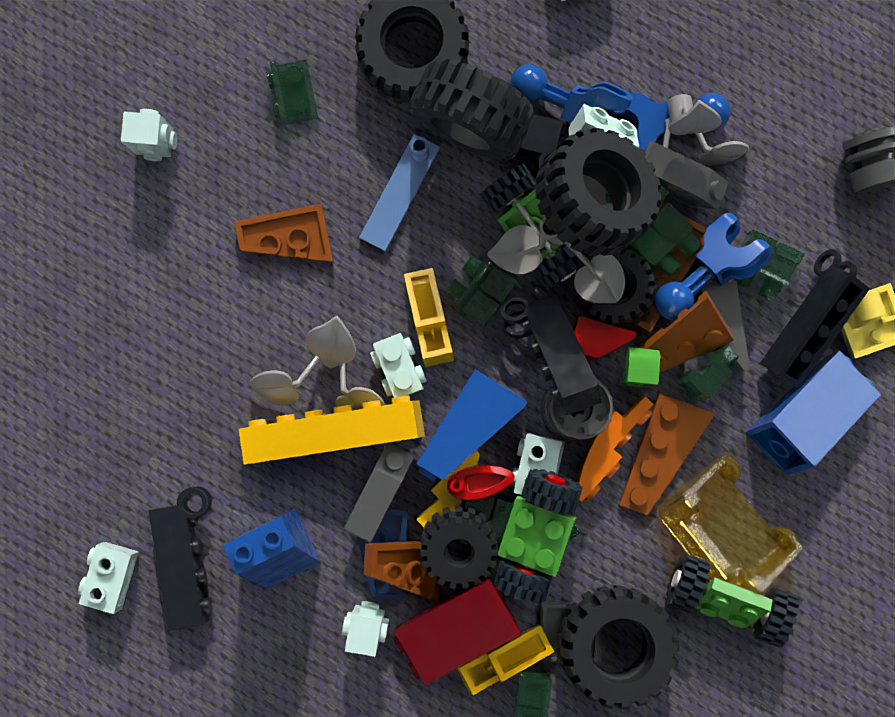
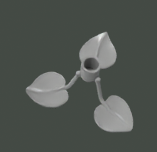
M686 94L674 96L667 101L670 118L665 119L664 147L668 148L671 133L686 135L695 132L704 152H706L698 156V161L704 165L726 164L749 152V145L739 141L725 142L713 148L707 145L702 133L716 129L721 125L722 121L720 115L704 102L698 100L693 106L692 97Z
M583 175L585 186L590 195L599 204L604 206L607 198L606 189L595 179ZM544 217L540 222L539 234L527 225L515 226L500 238L487 255L503 270L513 274L525 275L532 273L542 264L543 257L539 249L545 247L546 238L553 244L563 243L557 238L558 234L553 229L549 230L545 224L547 219ZM566 241L564 244L586 265L580 268L575 275L574 284L577 293L583 299L592 303H616L619 301L625 288L624 271L619 261L612 255L603 256L599 254L594 256L590 262L581 252L570 248L571 244Z
M338 316L333 317L328 322L313 328L307 333L305 343L315 357L296 381L292 382L291 377L285 372L272 370L254 376L249 382V386H251L253 391L266 401L280 406L291 405L298 401L300 396L296 387L302 384L318 361L321 360L323 365L330 368L340 366V389L343 395L337 397L335 401L337 407L351 405L352 410L363 409L362 403L380 400L381 406L385 405L383 399L369 388L354 387L350 390L347 389L345 365L355 358L356 346L350 332Z

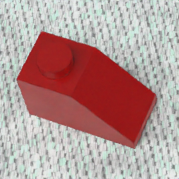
M582 316L576 318L573 331L588 363L590 359L596 360L635 339L637 332Z

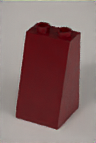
M482 575L480 584L475 585L473 581L470 582L469 588H460L395 627L394 632L396 636L393 637L397 648L401 653L406 651L411 660L408 666L416 679L421 677L425 685L521 635L516 619L497 587L493 585L494 582L490 575L487 578Z

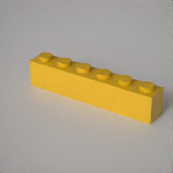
M410 396L391 398L392 404L381 406L380 400L362 403L363 409L352 410L351 405L334 407V414L323 415L322 409L305 412V418L296 420L294 414L276 417L277 423L267 424L266 419L248 421L249 427L239 429L243 463L245 465L424 437L425 432L420 400L410 401Z

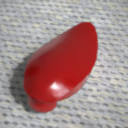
M473 465L453 474L447 482V490L451 496L459 500H485L506 490L514 481L515 475L510 470L496 465Z

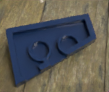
M355 506L348 507L350 515ZM388 508L371 543L407 542L408 509ZM356 537L364 562L365 544L369 543ZM367 577L373 599L403 601L404 590Z

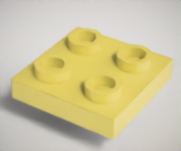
M891 283L869 290L841 329L851 359H856L895 345V294Z

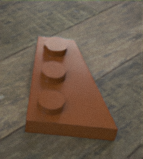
M322 204L234 221L239 248L242 252L334 263Z
M705 291L698 297L696 304L689 310L687 308L682 310L677 315V320L667 328L662 327L639 348L660 351L659 373L730 343L734 339L728 325L707 291Z
M421 541L365 544V576L439 602L440 584L437 583V576L435 575L431 578L428 575V567L424 569L422 565V557H420Z

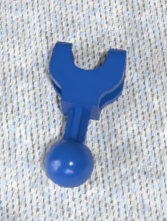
M532 64L518 67L510 79V86L519 90L521 95L525 96L530 103L542 99L563 108L560 118L569 122L570 125L583 104L592 108L599 107L601 109L608 108L624 111L630 106L633 99L631 93L609 82L597 83L589 88L577 85L569 92L549 83L544 71Z
M636 92L631 93L632 102L624 111L606 108V111L610 116H628L634 121L637 127L639 148L645 152L649 141L656 142L658 139L664 138L666 129L665 119L670 118L666 102L655 103L647 96ZM707 93L695 101V103L698 100L704 102L720 115L721 125L711 131L721 129L728 122L731 113L730 105L722 95Z
M733 213L723 214L705 231L704 247L696 255L700 267L682 283L669 282L658 290L655 297L657 311L666 319L677 320V315L685 308L689 310L694 305V295L712 279L722 286L731 279L741 280L754 276L771 259L772 247L767 242L759 239L745 247L736 248L731 246L732 241L740 233V221Z

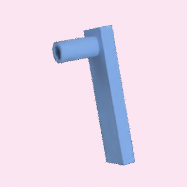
M416 134L412 136L359 236L361 240L384 252L387 251L440 150L439 146Z

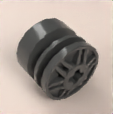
M895 126L868 130L842 144L844 153L858 151L845 158L846 163H861L862 168L849 174L854 194L895 186Z
M596 379L602 403L580 410L579 414H573L572 416L570 414L566 415L562 404L556 406L549 388L543 397L541 405L542 420L548 430L558 438L569 441L589 439L602 433L610 423L613 413L612 397L605 385Z

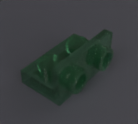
M307 59L277 65L276 61L270 62L271 71L266 72L270 90L275 89L277 100H272L275 117H281L284 125L318 119L319 116Z

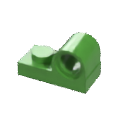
M628 347L624 372L620 373L619 385L642 388L658 385L660 351Z

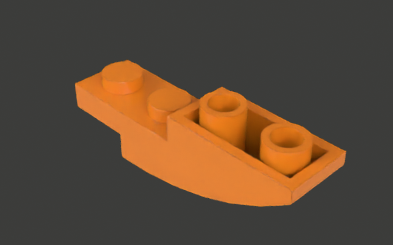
M641 396L624 416L613 410L608 426L602 433L592 438L581 462L576 481L583 487L579 498L581 502L585 498L591 500L601 489L598 485L605 476L611 478L621 465L618 462L622 456L614 448L616 446L619 448L624 446L632 436L629 431L636 424L641 426L651 416L652 412L649 409L654 404L647 397Z

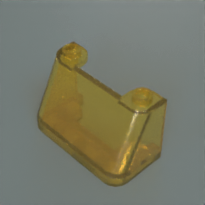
M725 453L716 458L658 506L657 512L661 520L689 555L710 563V571L708 573L710 581L715 577L760 594L804 547L790 529L783 527L770 529L734 484L741 477L740 467L728 453Z

